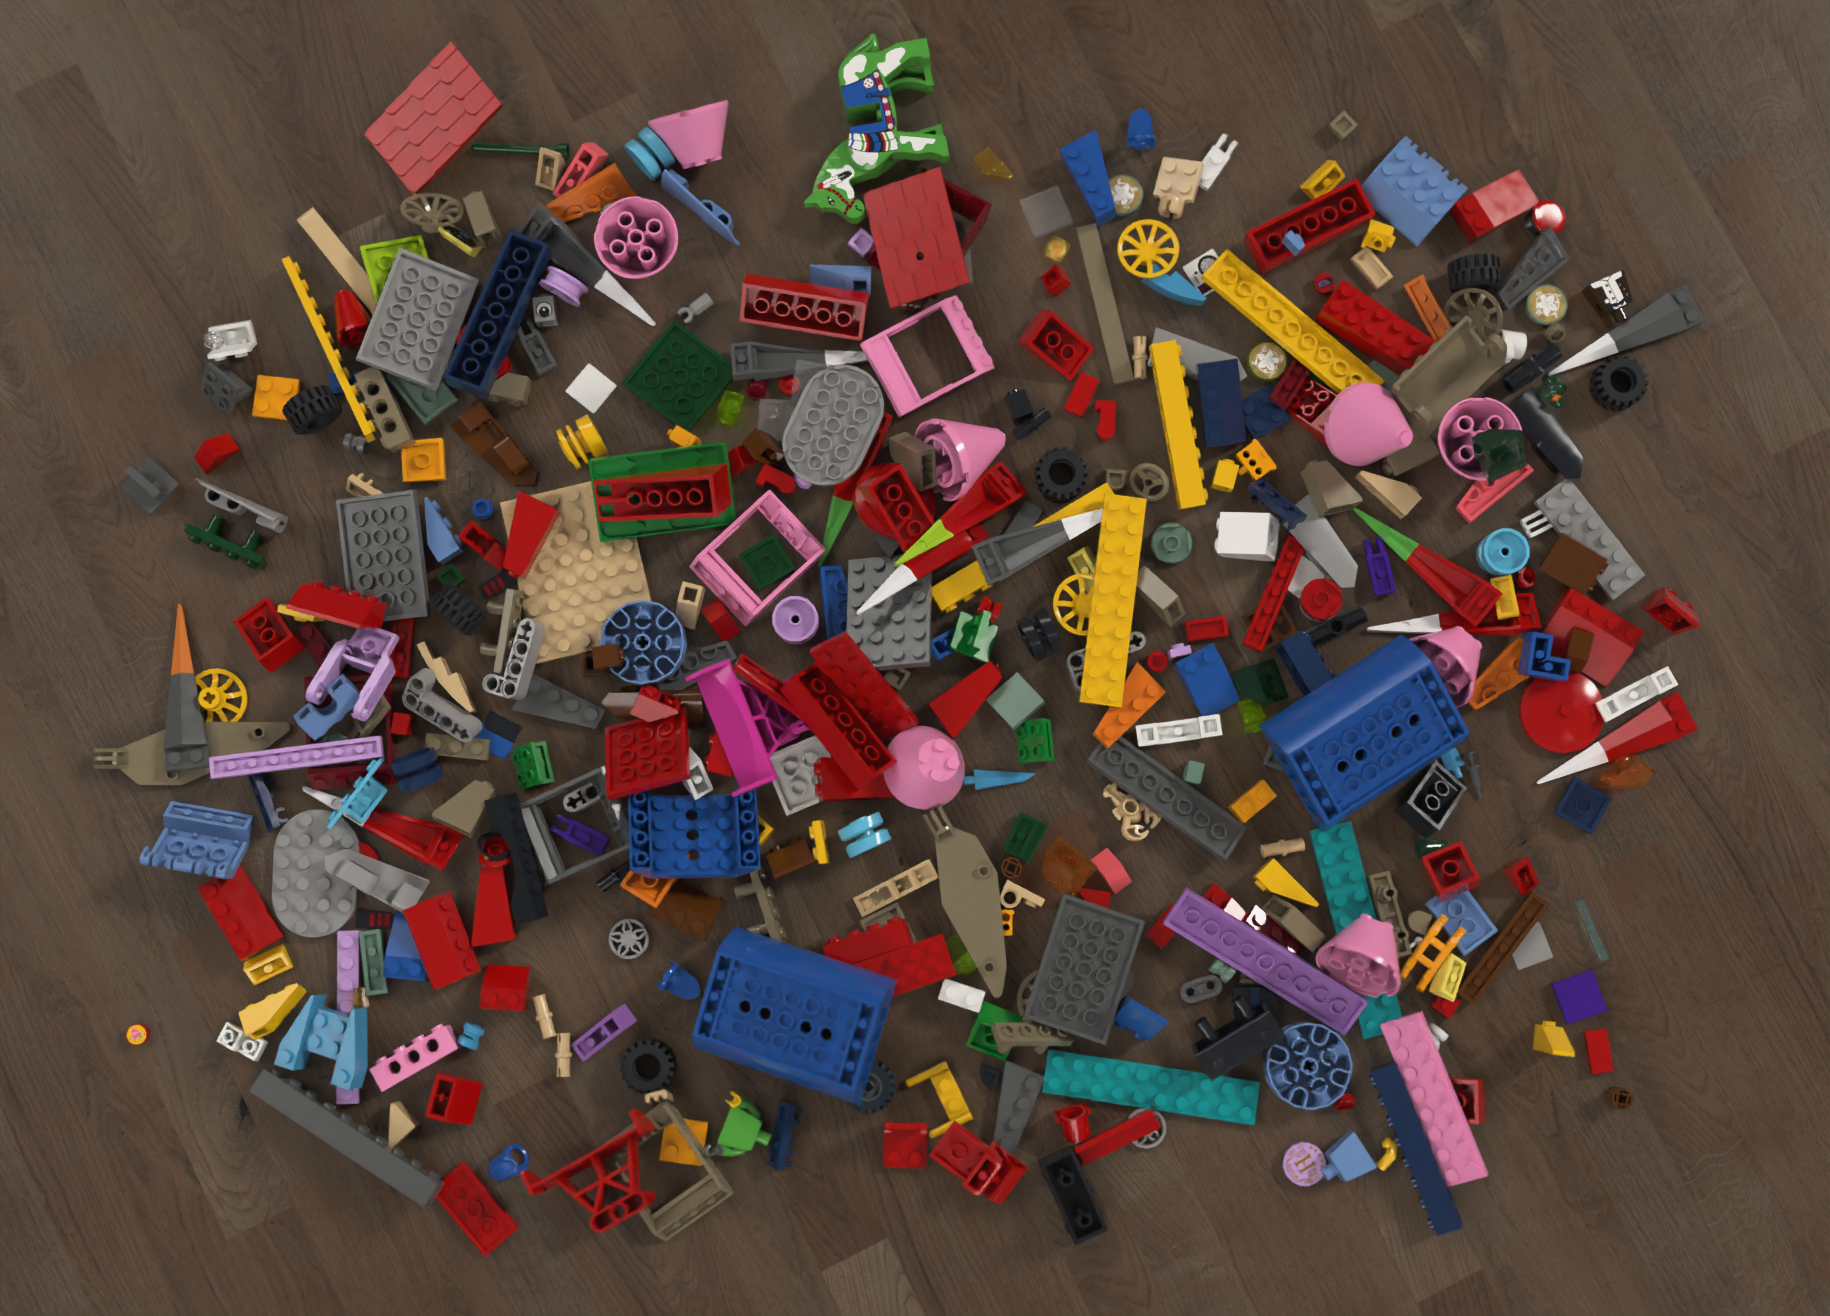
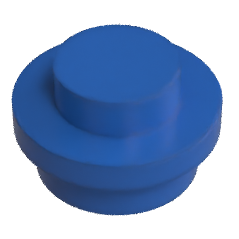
M479 499L473 504L472 512L478 519L485 520L493 514V505L487 499Z

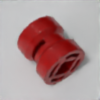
M984 596L976 611V615L986 610L991 613L989 621L995 623L1003 605L998 602L994 603L990 598Z

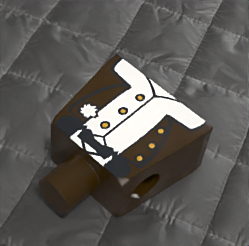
M1624 270L1592 283L1582 290L1583 295L1599 317L1602 318L1612 314L1616 324L1628 319L1624 308L1632 303L1633 299Z

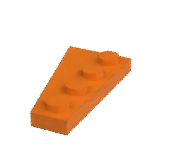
M616 163L548 203L546 207L553 214L559 216L563 222L582 217L585 213L602 210L601 208L609 203L613 204L620 199L634 197L637 194Z
M1516 636L1476 677L1473 695L1467 702L1473 710L1479 709L1497 698L1500 694L1529 678V676L1518 675L1523 639L1520 636Z
M1138 662L1135 663L1130 674L1125 679L1122 707L1109 706L1093 732V735L1106 749L1166 693Z

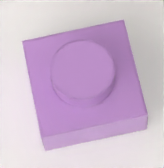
M861 228L848 242V246L864 258L869 253L874 240L872 236Z
M1184 643L1172 645V649L1167 652L1169 660L1192 654L1190 645L1184 646Z

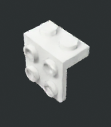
M251 320L208 328L214 347L207 354L208 359L214 358L215 361L227 359V356L235 355L236 358L248 355V352L253 351L252 349L257 345Z

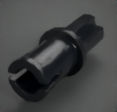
M1043 407L1033 416H1028L1027 420L1012 432L1018 440H1021L1033 430L1037 431V427L1052 418V416Z
M630 859L616 869L612 868L611 872L596 881L601 891L605 893L613 885L623 881L622 878L630 870Z

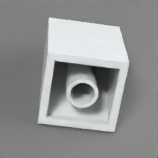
M1220 512V518L1217 519L1216 524L1217 530H1219L1218 538L1215 540L1217 554L1229 558L1276 562L1280 526L1278 519L1270 513Z

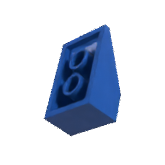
M1213 643L1173 665L1201 717L1214 715L1240 701L1225 664Z
M396 912L385 953L382 977L429 981L404 914Z
M1126 996L1118 1004L1114 1020H1116L1114 1025L1123 1030L1127 1027L1134 1031L1132 1035L1142 1041L1145 1038L1151 1041L1168 1022L1165 1018Z

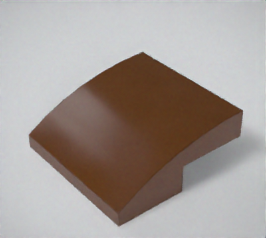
M1283 603L1263 651L1298 633ZM1256 608L1241 616L1247 628L1250 625Z

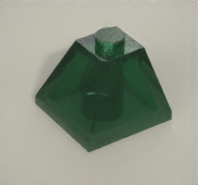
M1489 429L1471 437L1474 455L1489 483L1528 465L1524 437L1521 430Z
M1274 659L1253 664L1232 673L1234 684L1239 693L1262 706L1289 698Z

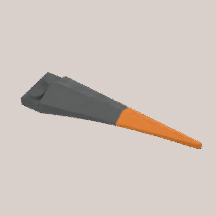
M178 604L164 739L165 771L167 772L210 768V744L202 708L198 700L199 694L181 604Z

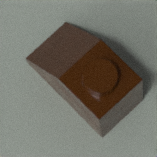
M754 428L742 442L755 460L777 469H781L787 462L782 444L762 430Z

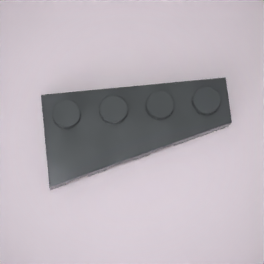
M727 640L703 647L701 650L685 653L684 662L677 672L661 684H656V686L660 687V690L689 689L696 685L697 681L686 682L685 677L728 659L732 664L738 658Z
M532 674L526 696L521 700H517L512 708L513 711L596 730L607 712L535 674Z
M1005 1060L992 1141L1013 1155L1044 1081V1076Z

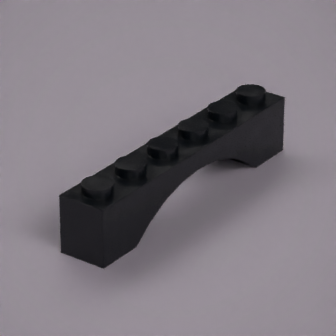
M517 792L485 800L484 803L489 822L504 837L514 862L515 888L510 905L515 924L547 917V905L543 897L542 886L539 881Z

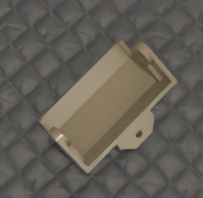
M1467 315L1454 328L1450 327L1440 341H1435L1425 355H1420L1414 362V366L1404 370L1399 380L1392 386V396L1409 420L1410 428L1424 440L1439 428L1443 417L1454 405L1462 400L1475 398L1479 389L1505 364L1506 342L1499 335L1492 333L1484 343L1472 329L1473 320Z

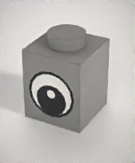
M540 294L538 297L532 298L534 319L538 328L559 325L557 303L553 295Z

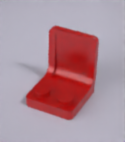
M884 1121V1166L887 1168H925L928 1123Z

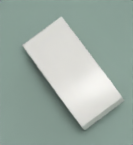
M226 1022L217 1039L218 1043L232 1051H238L253 1061H259L268 1044V1041L262 1038L257 1040L251 1039L245 1035L243 1028L230 1022Z

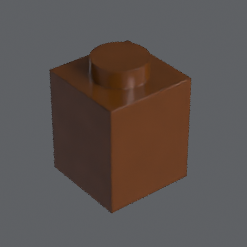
M610 644L591 647L594 669L602 670L622 667V661H625V653L623 648L620 649V645Z

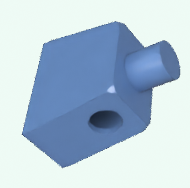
M1347 1131L1325 1152L1324 1156L1329 1164L1320 1171L1327 1181L1337 1175L1341 1181L1347 1182L1374 1170L1377 1166L1355 1132Z

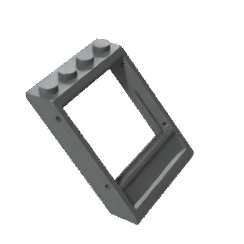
M604 766L520 805L537 873L543 888L629 850L628 816L622 810L619 803L620 798L609 800L606 796V769ZM590 779L592 785L597 790L614 831L618 849L598 858H591L566 870L539 803Z

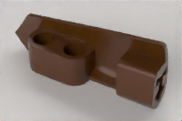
M481 401L470 405L458 415L459 420L449 425L457 435L510 484H536L538 471L513 439L502 430Z
M628 685L622 687L619 691H609L601 703L617 718L639 719L631 715L630 712L641 686ZM650 685L658 691L674 695L677 699L682 700L680 707L684 706L687 710L688 726L705 727L704 715L706 706L700 689L660 690V687Z

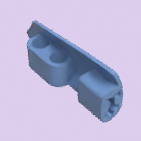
M665 169L663 171L661 187L700 216L704 223L729 242L737 246L740 245L732 234L734 225L731 216L711 200L705 199L700 202L688 191V181L674 170L670 169L668 171ZM722 220H727L728 224L725 225Z

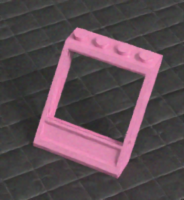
M957 295L932 305L860 344L898 417L925 406L995 368L990 355L987 354L981 338L977 335L973 323L968 318L963 304ZM942 309L975 373L921 399L888 337L917 323L927 315Z
M768 490L702 550L689 567L746 627L813 566L826 551V548L774 493ZM757 510L772 523L807 561L763 601L714 551Z

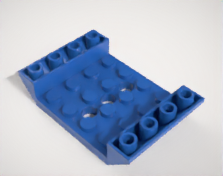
M756 789L736 797L732 795H704L697 800L692 795H650V790L628 795L631 872L648 878L739 877L760 870ZM693 812L697 815V819L690 821L685 815ZM694 832L698 835V839L694 841L689 840L686 834ZM695 852L699 858L692 861L687 857V854Z

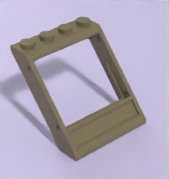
M663 1101L645 1114L656 1130L637 1140L638 1146L674 1122L709 1173L652 1214L649 1208L639 1212L651 1232L666 1242L733 1195L734 1192L712 1159L705 1154V1149L679 1111L667 1101ZM632 1123L603 1145L635 1128V1124ZM627 1146L603 1159L611 1173L621 1168L617 1161L628 1154ZM625 1173L615 1177L629 1183Z

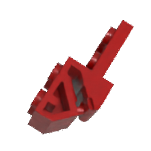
M955 1120L929 1155L962 1180V1186L977 1196L984 1193L989 1201L1000 1204L1003 1203L1028 1168L996 1142L992 1141L990 1146H988Z

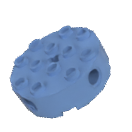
M647 600L628 602L613 612L603 625L600 637V646L618 644L620 649H624L625 661H622V667L610 668L611 672L627 683L639 686L661 684L672 677L684 662L687 649L685 629L676 615L660 603ZM643 639L648 642L645 648L639 645V643L643 642Z
M1300 1021L1285 1025L1282 1030L1286 1037L1276 1042L1272 1047L1269 1046L1264 1049L1262 1067L1267 1084L1277 1097L1294 1107L1315 1110L1330 1106L1342 1097L1350 1081V1075H1352L1353 1063L1349 1048L1339 1034L1322 1024ZM1305 1061L1311 1062L1308 1065L1309 1069L1303 1068Z

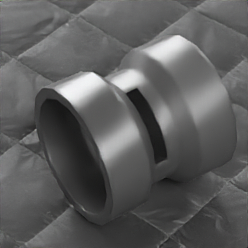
M348 430L343 440V449L348 451L356 450L358 454L366 455L371 442H367L364 434L359 435L356 431Z

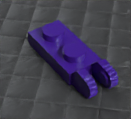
M1381 537L1375 538L1377 554H1372L1369 540H1363L1365 560L1374 597L1396 592L1388 554L1385 552Z
M557 814L556 818L563 823L569 824V827L565 832L561 828L552 825L551 831L598 856L604 854L611 840L610 837L574 819L571 820L561 814Z

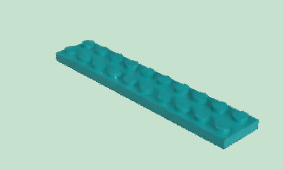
M1351 821L1336 824L1326 832H1322L1320 829L1309 831L1335 936L1355 919L1359 918L1361 914H1367L1377 920ZM1379 994L1378 997L1363 995L1368 998L1369 1002L1357 1018L1362 1039L1383 1035L1380 1026L1382 1023L1402 1017L1396 994L1389 997L1386 996L1387 994Z
M1048 1049L1042 1092L1147 1109L1152 1107L1153 1110L1254 1125L1260 1082L1220 1076L1211 1081L1207 1073Z

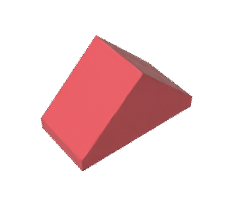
M1108 848L1090 859L1114 894L1132 883L1122 864Z

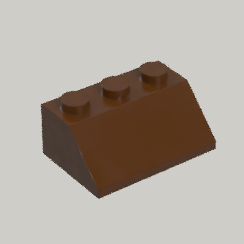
M677 880L659 906L654 908L650 905L646 915L702 941H706L724 901Z

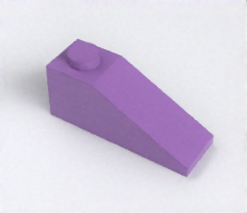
M623 1004L572 1043L571 1046L584 1062L633 1025L637 1019L626 1004Z

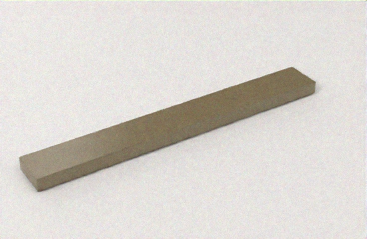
M1095 223L1077 227L1076 234L1113 386L1134 381L1097 225Z

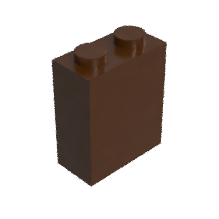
M1562 531L1539 566V569L1584 595L1586 591L1589 593L1592 591L1597 583L1594 579L1598 573L1602 575L1609 564L1606 563L1607 557Z

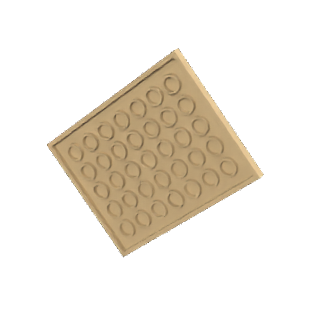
M591 481L530 495L560 512L526 579L519 577L517 580L519 590L524 591L523 608L525 617L540 621L545 627L536 664L591 652V647L600 646L603 625L613 612L628 602L651 601L637 537L600 542ZM517 499L500 503L508 539Z

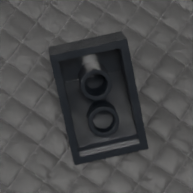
M1435 760L1403 796L1394 812L1426 839L1441 829L1467 787Z

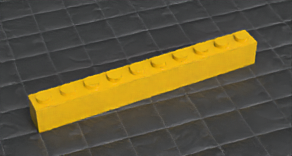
M1106 482L1035 526L1103 508L1104 494L1114 493ZM976 560L933 586L932 599L941 613L944 611L949 613L958 607L957 603L960 601L968 602L975 597V592L980 589L984 592L991 588L993 584L987 585Z

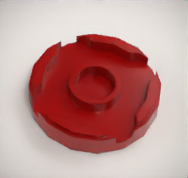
M1323 578L1310 581L1304 586L1300 595L1303 611L1307 616L1315 620L1332 618L1339 612L1342 606L1341 589L1329 579Z

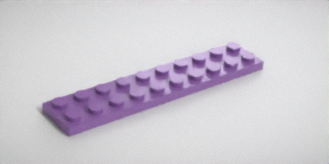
M1187 887L1163 920L1165 926L1344 1036L1369 1002L1368 998L1321 971Z

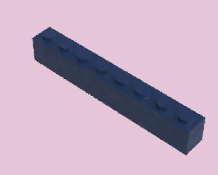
M1393 1060L1373 1067L1372 1074L1369 1075L1373 1087H1378L1380 1092L1378 1100L1382 1108L1386 1107L1388 1112L1386 1119L1389 1127H1394L1397 1135L1394 1136L1397 1147L1402 1148L1405 1156H1402L1405 1167L1407 1169L1410 1168L1413 1174L1410 1177L1413 1187L1420 1191L1421 1197H1419L1422 1209H1427L1430 1216L1427 1218L1430 1229L1435 1230L1437 1236L1461 1229L1463 1227L1462 1219L1449 1187H1447L1445 1180L1442 1178L1439 1165L1434 1158L1430 1143L1425 1136L1423 1126L1417 1116L1397 1063Z

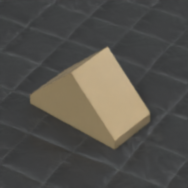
M543 147L540 148L536 186L552 191L555 190L565 166L561 153Z
M401 1101L393 1102L390 1106L388 1146L391 1148L399 1145L420 1125L418 1120Z

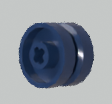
M434 747L410 752L389 763L393 774L402 775L396 781L400 792L424 787L444 777L445 774L442 766L432 764L438 758Z

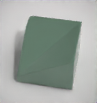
M1191 760L1187 761L1182 780L1185 783L1200 784L1205 764Z

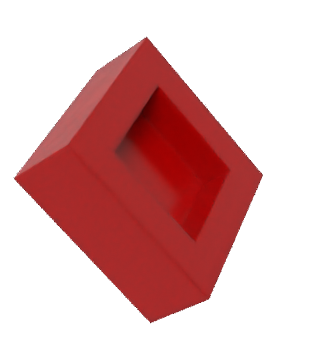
M494 541L482 558L500 571L503 567L506 549Z
M1436 996L1430 1006L1447 1019H1450L1462 1001L1455 998V1001L1452 1002Z

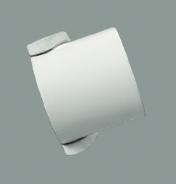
M1501 329L1499 336L1507 344L1504 364L1506 365L1511 359H1521L1527 346V337L1522 332Z

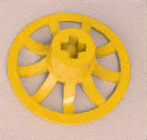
M1150 219L1139 220L1129 225L1122 232L1117 245V253L1121 264L1131 274L1141 278H1156L1166 274L1175 265L1179 256V242L1173 230L1166 224ZM1143 225H1153L1149 240L1145 238L1141 227ZM1158 227L1167 232L1157 242H1154ZM1134 228L1138 232L1140 242L1128 236V233ZM1172 239L1174 248H1159L1166 240ZM1123 242H1129L1136 250L1122 251ZM1173 254V258L1168 265L1159 255ZM1136 256L1137 259L1130 267L1124 257ZM1157 262L1164 269L1153 273L1152 265ZM1139 264L1147 266V273L1136 271V268Z
M1080 573L1068 577L1058 586L1053 598V610L1057 621L1063 628L1073 634L1087 636V631H1082L1084 618L1089 619L1093 586L1088 594L1085 593L1083 578L1094 580V575ZM1077 579L1079 584L1078 595L1067 586V584ZM1062 590H1065L1071 596L1072 602L1058 601ZM1058 606L1071 607L1072 611L1062 618ZM1075 615L1079 617L1077 629L1066 624Z
M218 668L203 671L195 676L196 683L202 689L198 700L202 712L205 709L207 710L206 722L213 721L214 712L219 715L222 722H228L222 710L223 707L237 713L229 722H238L242 718L247 707L248 696L246 688L238 676L230 671ZM212 674V685L207 687L201 678ZM218 674L228 676L227 682L218 688ZM235 681L240 691L225 694L224 691ZM242 697L240 708L226 702V699Z

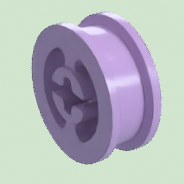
M548 266L547 271L549 273L544 280H540L539 284L555 297L570 305L579 307L581 304L579 300L583 293L586 294L588 292V288L566 272Z

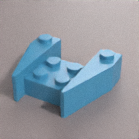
M326 994L311 995L282 1039L274 1064L292 1071L305 1069L310 1052L337 1060L330 1084L347 1090L362 1088L368 1068L367 1008L351 1009V1013L348 1015L324 1007Z

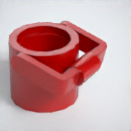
M1086 1103L1068 1106L1053 1112L1054 1120L1057 1124H1061L1066 1141L1076 1143L1090 1137L1091 1130L1087 1115H1091V1112Z

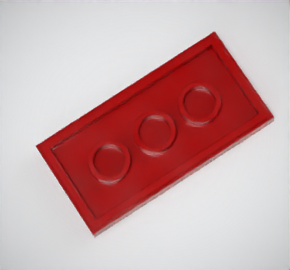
M465 1161L441 1180L445 1184L436 1199L484 1257L519 1228L517 1223Z

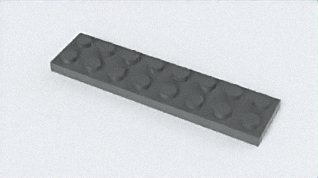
M1122 736L1108 749L1099 742L1086 761L1088 765L1223 862L1227 860L1247 829L1240 821Z

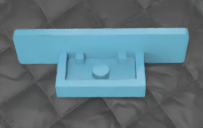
M380 758L378 761L373 759L366 768L369 772L365 778L360 776L353 785L356 789L352 795L347 793L340 802L343 806L339 812L333 811L327 819L330 822L327 826L329 830L333 828L344 812H347L363 824L381 801L389 788L375 779L373 774L383 763V758Z

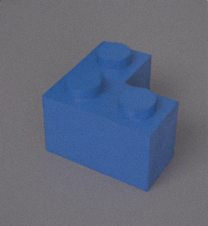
M1538 632L1524 633L1518 675L1557 682L1568 681L1571 660L1551 656L1554 635Z

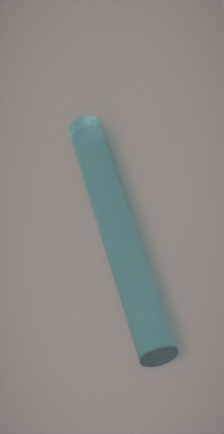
M1584 900L1575 901L1600 961L1609 959Z

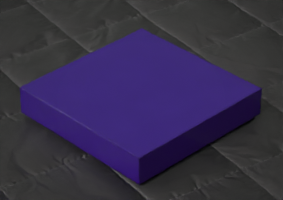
M1587 970L1550 983L1565 1024H1571L1608 1011L1593 970Z

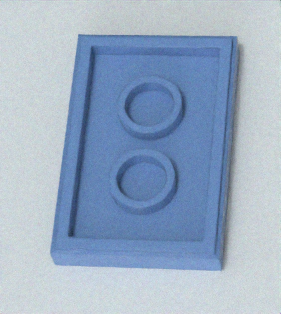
M1469 891L1439 902L1435 895L1425 903L1436 920L1441 914L1448 917V921L1442 928L1449 938L1459 927H1463L1466 930V933L1456 945L1463 956L1498 932Z

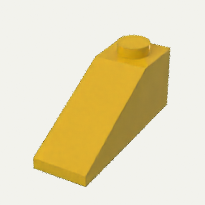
M1274 858L1269 859L1252 876L1256 880L1254 882L1255 885L1262 891L1266 890L1267 892L1311 907L1319 905Z
M1543 1021L1542 1024H1535L1533 1050L1553 1055L1575 1057L1574 1049L1563 1027L1556 1026V1022Z

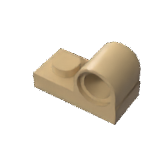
M1006 880L1000 893V903L1007 908L1017 906L1021 898L1026 899L1024 903L1034 909L1037 905L1042 907L1045 901L1044 898L1009 880ZM1007 892L1014 893L1016 898L1014 903L1007 904L1004 901V895Z

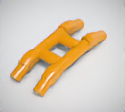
M1441 914L1432 924L1400 970V978L1405 980L1417 961L1428 968L1416 986V989L1420 992L1425 990L1439 967L1466 933L1463 927H1459L1446 944L1437 939L1435 936L1448 921V917L1444 914ZM1429 944L1440 951L1434 961L1423 955Z

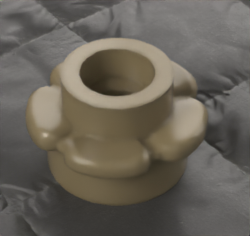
M1559 323L1550 325L1545 331L1546 339L1553 343L1560 342L1565 337V327Z

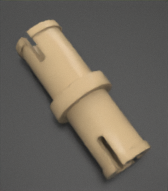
M1141 336L1133 337L1134 355H1132V361H1134V379H1147L1146 361L1148 360V355H1146V336H1142V338Z
M1302 837L1287 841L1281 839L1276 843L1260 845V852L1263 858L1275 855L1286 856L1287 853L1305 851V843Z
M545 994L532 998L537 1013L535 1018L536 1021H539L543 1039L556 1036L551 1018L553 1014L549 1011Z
M556 1033V1077H570V1057H572V1053H570V1033Z

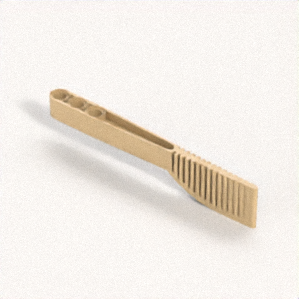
M313 207L296 220L371 313L374 314L376 304L367 273ZM453 348V350H452V352H451V355H450V358H449V360H448V363H447V366H446V368H445V371H446V369H447V367H448V365H449V363H450V360H451V358H452V356H453V354H454V352H455V349H454V348Z

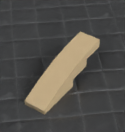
M424 641L417 644L426 664L433 671L438 682L468 712L472 714L477 713L461 674L457 672L451 674L446 660L442 657L435 658L429 643Z
M929 858L854 897L853 900L861 916L864 917L939 878V873L932 858Z

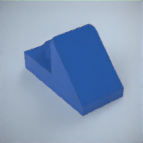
M955 628L931 640V652L938 662L956 652L949 648Z

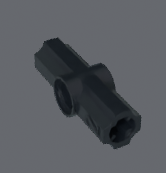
M1550 343L1536 355L1533 354L1522 362L1516 370L1504 377L1502 380L1503 386L1513 394L1529 381L1532 382L1563 356L1560 348Z
M1359 605L1304 632L1311 636L1313 640L1312 646L1316 647L1368 622L1364 609ZM1332 622L1339 624V632L1331 629Z

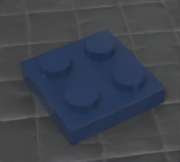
M1269 385L1242 400L1244 424L1252 440H1258L1290 421L1284 409L1268 400L1273 392Z
M1575 776L1571 779L1553 814L1592 835L1612 797Z

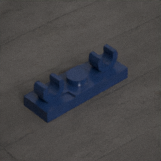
M1264 479L1249 484L1247 489L1252 492L1249 498L1252 500L1258 497V506L1265 504L1270 511L1281 516L1279 519L1280 525L1288 522L1287 531L1295 529L1298 523L1305 521L1307 515Z
M266 773L247 775L268 833L275 831L280 825L285 824L288 818L280 819L278 817V813L285 810L283 807L277 808L274 811V797L272 792L267 789V786L274 780H265L263 774Z
M781 1100L779 1102L767 1165L775 1169L784 1170V1166H792V1163L786 1161L788 1154L794 1155V1151L788 1149L793 1137L792 1124L800 1123L799 1119L794 1118V1114L797 1111L802 1112L803 1110L795 1104Z

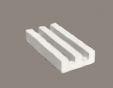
M1540 510L1520 520L1529 539L1553 527L1550 523L1531 533V528L1548 520L1544 517L1530 525L1526 524L1527 521L1543 514Z

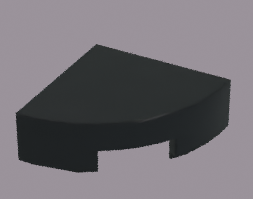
M981 1063V1079L985 1086L994 1092L1002 1071Z

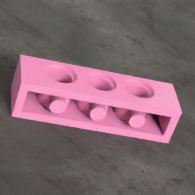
M443 1024L432 1028V1034L424 1037L422 1034L413 1039V1045L407 1048L403 1045L394 1050L392 1057L387 1059L384 1056L374 1062L375 1066L370 1071L381 1092L388 1090L461 1048L462 1046L457 1043L458 1038L451 1025L443 1026ZM432 1039L438 1042V1049L436 1051H433L429 1046ZM413 1050L419 1053V1060L417 1062L411 1059V1052ZM394 1061L400 1064L401 1068L398 1073L392 1069Z

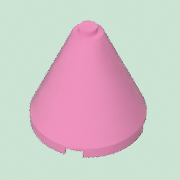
M1367 382L1353 384L1341 391L1328 409L1331 410L1328 423L1325 422L1324 425L1325 440L1331 453L1344 463L1353 466L1369 465L1407 447L1412 442L1413 432L1392 394L1380 385Z
M936 418L922 422L915 432L916 438L935 448L937 486L932 487L935 494L940 492L944 496L942 499L945 501H954L962 498L1003 449L1006 441L1004 433L997 428Z

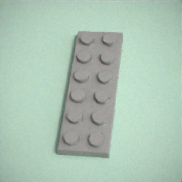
M1564 478L1533 502L1543 513V516L1548 519L1547 521L1552 524L1559 536L1563 531L1607 557L1606 563L1609 564L1602 575L1598 573L1594 581L1597 582V585L1610 601L1617 598L1645 576L1571 479Z

